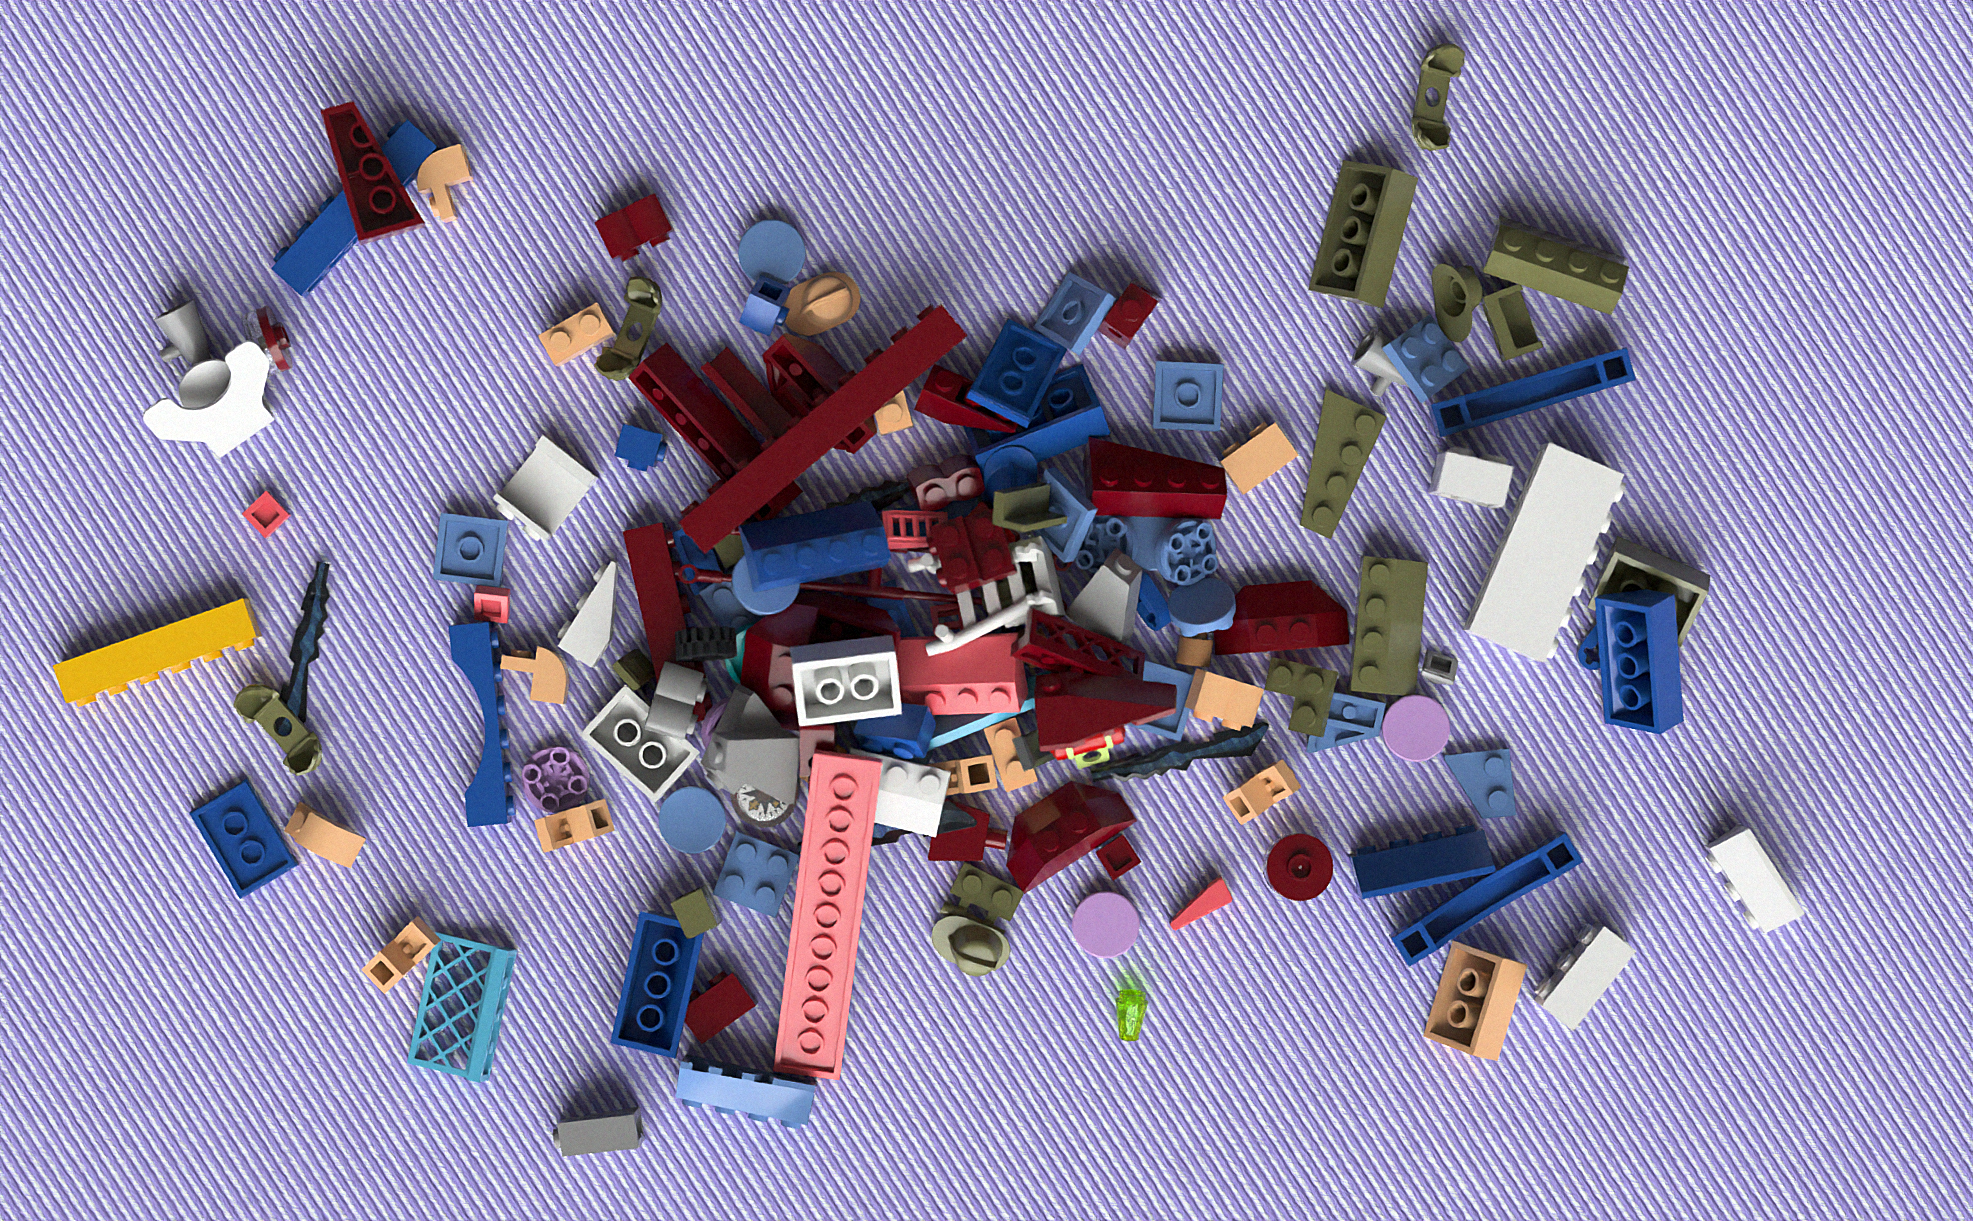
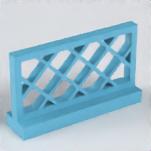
M436 932L435 934L441 941L431 951L407 1063L465 1077L467 1080L478 1083L488 1081L517 949L495 946ZM443 941L454 943L461 955L448 965L441 956ZM463 946L470 947L472 949L466 952ZM478 950L491 952L488 967L478 972L469 956ZM464 960L473 976L459 985L450 968ZM438 963H439L440 966H441V969L437 971V967H438ZM445 973L454 989L439 997L433 985L435 978ZM484 974H486L485 982L483 981V979H482V977H481V976H483ZM476 980L482 989V996L479 1001L471 1005L462 989ZM457 993L466 1009L452 1018L443 1001ZM431 996H432L433 999H434V1002H432V1003L430 1004V999H431ZM437 1005L446 1022L432 1030L426 1017L428 1011ZM479 1006L478 1014H476L474 1009ZM469 1013L475 1023L473 1033L464 1038L455 1021ZM450 1026L459 1042L444 1050L435 1034ZM424 1029L427 1032L425 1036H423ZM430 1038L439 1055L431 1060L418 1058L421 1043ZM472 1039L471 1046L469 1047L467 1041ZM462 1046L468 1056L466 1069L455 1067L447 1054ZM442 1058L445 1064L438 1063L437 1061Z

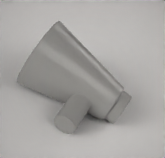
M194 299L186 301L153 319L173 343V345L160 350V356L164 362H168L181 355L192 366L200 361L212 359L209 355L210 350Z
M1374 327L1358 345L1353 354L1351 364L1379 376L1370 388L1378 397L1383 395L1392 381L1410 388L1382 349L1391 340L1378 327Z

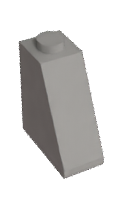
M1115 548L1065 611V615L1082 628L1125 645L1134 631L1143 568L1137 565L1129 556Z
M739 684L735 688L715 732L784 730L757 694ZM707 747L700 762L708 772L705 776L706 780L716 790L719 791L723 788L734 795L745 783L709 765Z
M785 729L712 732V743L708 747L709 765L787 804L795 803L800 737Z
M640 1107L560 1119L557 1123V1128L553 1129L555 1148H561L562 1157L639 1148L645 1140Z

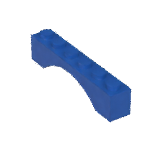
M1626 347L1522 379L1431 404L1428 406L1436 437L1440 438L1636 380Z
M493 622L448 626L451 659L465 673L473 685L482 707L485 723V744L481 763L474 780L464 794L467 827L508 824L512 822L511 816L516 815V800L514 795L509 796L508 782H513V768L511 762H506L505 749L510 748V737L508 728L503 729L502 715H507L505 695L499 694L498 682H503L504 680L503 669L500 668L501 661L496 662L495 648H500L499 629L493 628Z
M1560 831L1498 868L1496 872L1488 874L1389 934V937L1406 965L1410 967L1437 951L1485 917L1530 891L1556 879L1581 864L1583 860L1567 834Z

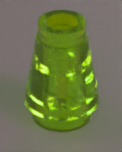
M1134 989L1119 991V997L1115 999L1119 1039L1126 1041L1139 1040V1034L1149 1003L1145 1000V992Z

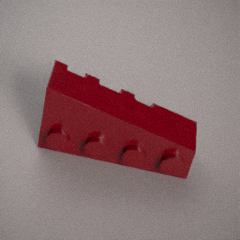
M354 101L320 110L359 244L363 245L424 228L425 222L414 206Z
M1088 437L1083 458L1086 498L1097 508L1095 515L1221 519L1227 498L1225 468Z

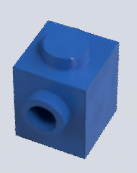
M760 275L749 294L739 323L750 327L754 331L770 336L775 326L782 327L790 309L785 307L791 288Z
M623 424L614 456L629 460L627 467L647 472L648 466L656 468L658 462H664L668 443L663 442L665 435Z

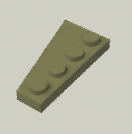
M1325 389L1300 526L1328 539L1332 538L1387 416Z

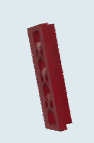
M728 347L721 351L710 363L707 361L700 368L766 440L774 434L779 439L789 431L785 425L793 417Z
M1035 608L1027 611L1025 635L1011 645L1010 656L1053 673L1077 672L1143 680L1144 652ZM1037 622L1046 626L1051 635L1050 638L1036 634ZM1065 633L1072 635L1080 648L1077 650L1070 648L1062 635ZM1096 645L1101 647L1108 660L1098 659L1090 646ZM1120 656L1134 660L1133 672L1124 668L1119 660Z

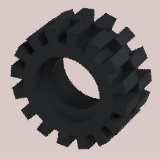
M714 626L676 631V660L680 662H704L736 657L735 628Z

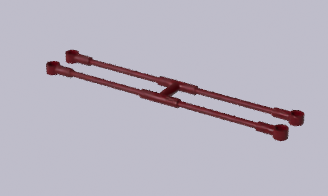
M737 527L729 535L740 536L739 528ZM929 547L889 549L890 552L905 554L908 551L931 553ZM1052 554L1055 570L1066 571L1071 567L1072 561L1067 562L1065 567L1059 568L1056 565V558L1058 556ZM691 564L683 565L678 572L680 581L685 584H692L694 582L716 584L732 582V574L723 573L722 570L696 568ZM688 567L692 568L695 572L694 578L690 581L682 577V571ZM882 568L869 570L867 584L850 582L835 584L810 581L800 583L799 589L841 592L847 596L903 601V598L958 603L957 595L911 591L904 590V587L881 585ZM972 596L974 605H982V597ZM1062 599L1064 611H1066L1068 609V606L1066 602Z

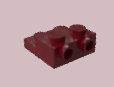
M993 509L967 518L959 516L930 527L932 536L927 537V544L932 556L938 555L941 567L936 569L939 583L942 588L948 587V590L954 595L1018 573L1005 527L993 524Z

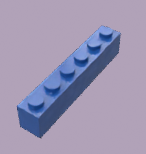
M408 119L404 123L397 122L386 135L389 140L381 147L405 189L418 176L419 169L425 159L432 153L441 150ZM344 190L336 198L333 196L327 198L318 209L321 214L313 223L307 221L297 231L296 236L298 239L290 248L287 245L284 246L273 258L276 263L271 269L302 297L307 298L358 242Z

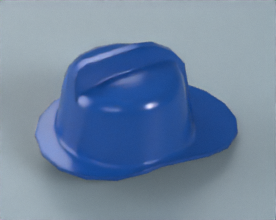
M1008 446L992 453L986 461L983 496L984 501L987 500L992 508H994V491L1037 482L1036 459L1030 451L1023 447Z

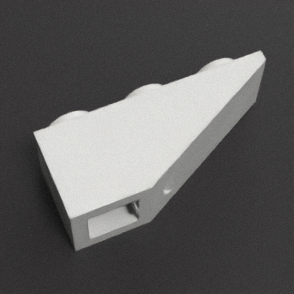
M611 561L609 565L605 563L601 565L593 578L597 582L591 594L586 591L584 592L575 607L579 611L573 622L567 620L557 635L561 639L558 644L559 648L591 668L597 665L613 639L619 563L616 561Z

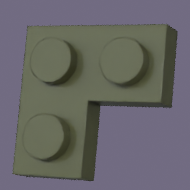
M1271 657L1264 690L1295 697L1288 730L1324 738L1338 672Z

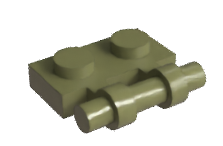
M964 861L950 890V893L960 897L961 900L957 907L945 901L940 914L944 916H964L986 926L993 927L1004 935L1005 930L995 926L994 923L998 916L1010 922L1024 893L1020 888ZM970 903L989 911L985 920L967 912Z

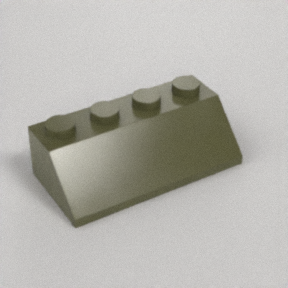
M1343 160L1308 290L1357 304L1383 308L1418 182L1417 177L1390 167Z
M1499 216L1483 272L1611 315L1622 295L1629 263L1625 257Z
M1361 556L1348 690L1403 696L1416 694L1428 569L1427 562Z

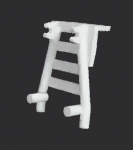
M1041 536L1010 543L1018 570L1017 574L1008 576L1013 605L1002 610L996 581L982 585L989 617L977 622L971 590L957 594L964 629L955 634L945 625H939L935 630V634L940 639L925 644L929 656L954 650L1004 624L1007 628L1026 624L1027 611L1031 608L1055 617L1065 615L1052 552ZM924 554L923 556L908 560L911 573L927 569L930 573L934 574L936 569L941 567L938 555ZM1032 561L1038 589L1037 593L1026 595L1019 562Z

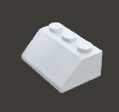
M624 685L581 732L580 736L654 803H657L700 752L685 738L682 741L644 729L650 707Z
M851 748V755L882 759L874 822L936 837L951 771Z
M1737 825L1705 846L1709 852V855L1705 857L1716 874L1720 871L1728 881V883L1724 884L1726 891L1734 902L1737 900L1741 901L1746 909L1742 915L1753 930L1758 928L1761 932L1767 933L1805 914L1750 828Z

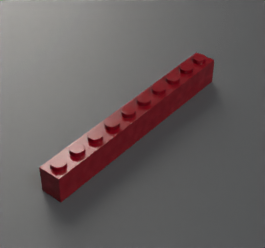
M932 303L916 316L920 321L910 330L906 325L890 337L893 344L883 352L878 347L864 359L867 364L866 367L858 373L854 369L849 371L838 381L841 387L836 392L830 395L828 391H825L811 403L815 408L806 417L801 412L785 425L789 430L779 439L775 434L759 446L762 453L752 461L747 456L733 468L736 473L735 476L727 482L721 478L707 490L710 496L705 501L699 504L697 500H694L680 512L684 518L678 523L704 554L710 551L967 337V334L942 304L937 308Z

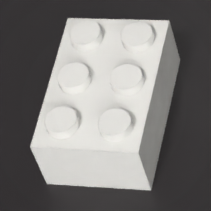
M1453 447L1447 449L1446 452L1437 454L1428 494L1492 509L1505 506L1514 468L1506 465L1507 459L1488 454L1486 456L1483 455V457L1480 456L1478 459L1472 457V450Z
M892 635L790 647L800 726L902 714Z
M1597 921L1592 926L1588 923L1583 927L1576 937V940L1579 941L1572 952L1566 950L1555 964L1558 967L1557 971L1551 978L1544 977L1534 990L1537 994L1534 1001L1572 1031L1576 1029L1636 953V950Z

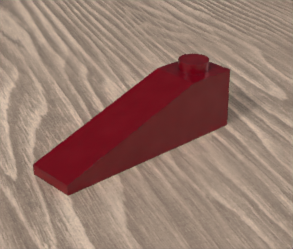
M1077 672L1036 675L1034 702L1040 751L1076 748L1084 745V739L1101 733H1103L1104 737L1116 734L1115 728L1130 723L1139 726L1176 713L1177 706L1176 684Z

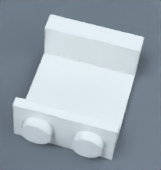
M542 435L535 444L536 448L501 493H496L493 497L499 503L496 509L510 520L516 516L525 524L522 530L536 541L541 537L544 540H550L599 478L549 437Z

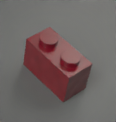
M725 970L721 971L708 981L711 985L709 989L702 994L695 990L690 995L685 1023L701 1045L758 1004L735 970L730 974H727Z

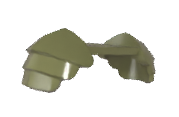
M1444 43L1434 46L1427 52L1420 67L1421 73L1413 117L1411 118V129L1417 145L1422 150L1433 151L1449 147L1451 128L1442 124L1451 77L1457 78L1461 75L1460 68L1465 63L1464 57L1466 55L1455 44ZM1430 87L1435 88L1438 92V101L1433 107H1430L1425 101L1426 91Z
M643 276L629 278L624 300L631 305L613 348L604 347L602 355L597 357L594 364L596 370L609 380L619 381L625 379L641 362V357L662 308L660 287L650 278ZM641 323L643 327L642 335L639 339L632 341L629 338V330L633 324Z
M261 684L242 688L233 704L237 714L242 716L247 724H251L256 720L286 752L287 756L284 758L283 764L289 767L291 773L300 776L316 770L322 760V746L314 731L311 732L282 701L279 697L280 694L273 688ZM279 717H285L291 722L292 731L289 735H282L276 730L275 722Z

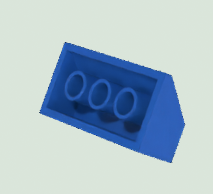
M1083 364L1054 375L1027 428L1018 424L1015 433L963 426L983 478L986 461L992 453L1000 448L1008 446L1023 447L1031 452L1036 459V463L1086 444L1088 437L1099 439L1111 434Z
M870 501L745 524L738 527L753 592L882 568L891 560L884 526Z
M1646 589L1598 595L1595 597L1605 724L1662 734L1684 721L1675 595Z
M1475 824L1456 827V834L1442 836V831L1422 834V841L1409 843V838L1389 841L1390 847L1376 850L1375 844L1356 848L1357 854L1349 856L1357 895L1363 900L1496 872L1485 831L1481 828L1475 829Z
M649 909L640 911L610 1043L676 1059L705 932L687 939L676 916Z

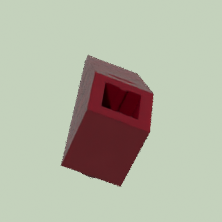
M934 363L914 410L946 424L1015 433L1018 423L966 398L974 381Z

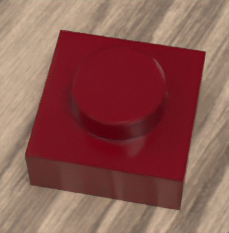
M1121 834L1095 851L1113 881L1142 863L1124 834Z

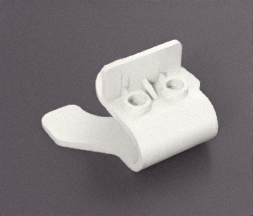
M246 340L228 351L225 355V360L207 359L200 361L189 368L180 381L179 398L183 406L176 404L168 397L161 398L144 411L143 420L160 439L205 442L221 458L276 419L273 411L262 397L269 360L254 341Z

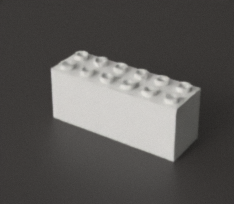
M1550 442L1541 444L1463 630L1537 662H1545L1548 657L1552 659L1559 644V640L1555 638L1558 629L1561 626L1566 627L1573 611L1572 608L1568 607L1572 596H1579L1585 584L1586 577L1581 576L1584 568L1588 564L1592 565L1597 556L1599 546L1595 545L1598 535L1601 533L1605 534L1611 523L1613 515L1608 513L1610 507L1615 501L1619 502L1625 490L1626 483L1621 482L1624 474Z

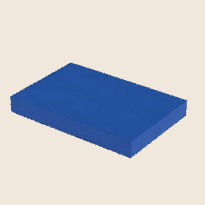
M1008 318L966 398L1027 428L1067 348Z
M249 778L189 812L239 899L246 897L299 865Z

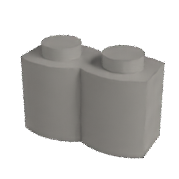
M665 661L644 729L682 741L686 733L692 735L698 715L692 714L696 701L702 703L708 683L702 682L704 673Z

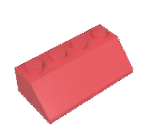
M1018 633L984 634L954 650L932 656L928 655L925 644L939 640L940 638L937 636L900 637L896 664L901 703L928 706L932 715L1020 712L1028 695V687L1023 661L1010 656L1012 643L1019 639Z

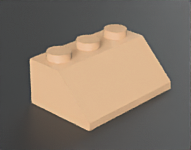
M1453 940L1423 1037L1473 1056L1498 1061L1528 964Z

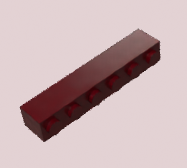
M667 342L645 358L628 377L720 479L723 478L725 482L736 475L733 468L747 456L753 461L762 453L759 448L760 444L747 428L737 420L725 404L715 396L703 380L694 373ZM793 481L753 515L759 522L772 520L783 512L803 491Z
M664 522L623 531L657 683L665 661L704 673L703 679H705L706 672L703 662H680L676 660V631L695 628V626H688L686 614L691 613V607L687 593L681 594L678 581L680 579L678 572L681 564L679 560L673 561L671 548L676 547L672 533L673 530L672 528L666 529ZM705 692L702 703L695 702L692 714L698 715L696 722L704 721L706 714L713 707L710 692Z

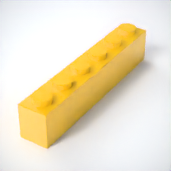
M243 598L52 666L65 703L76 702L77 706L81 707L97 701L96 694L108 691L109 696L127 691L129 690L127 684L139 680L141 685L158 680L160 679L159 672L171 668L172 673L175 674L192 668L190 661L203 657L204 663L223 657L222 650L234 646L237 652L255 645L253 639L261 637L262 634L249 598Z

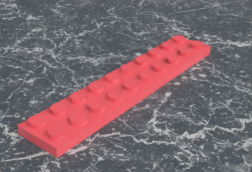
M814 750L773 1067L774 1072L840 1080L882 767L881 758Z

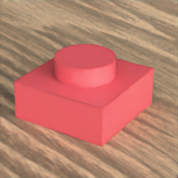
M265 491L242 513L264 538H268L291 516L269 491Z
M477 585L474 592V620L507 624L510 616V589Z

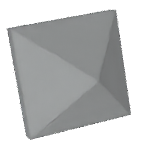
M1427 650L1421 675L1433 684L1453 685L1459 660Z

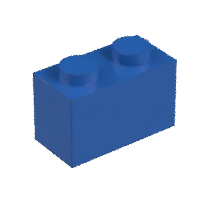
M901 703L902 714L858 719L853 733L861 749L866 752L895 754L904 759H911L912 757L925 759L936 727V722L929 707Z

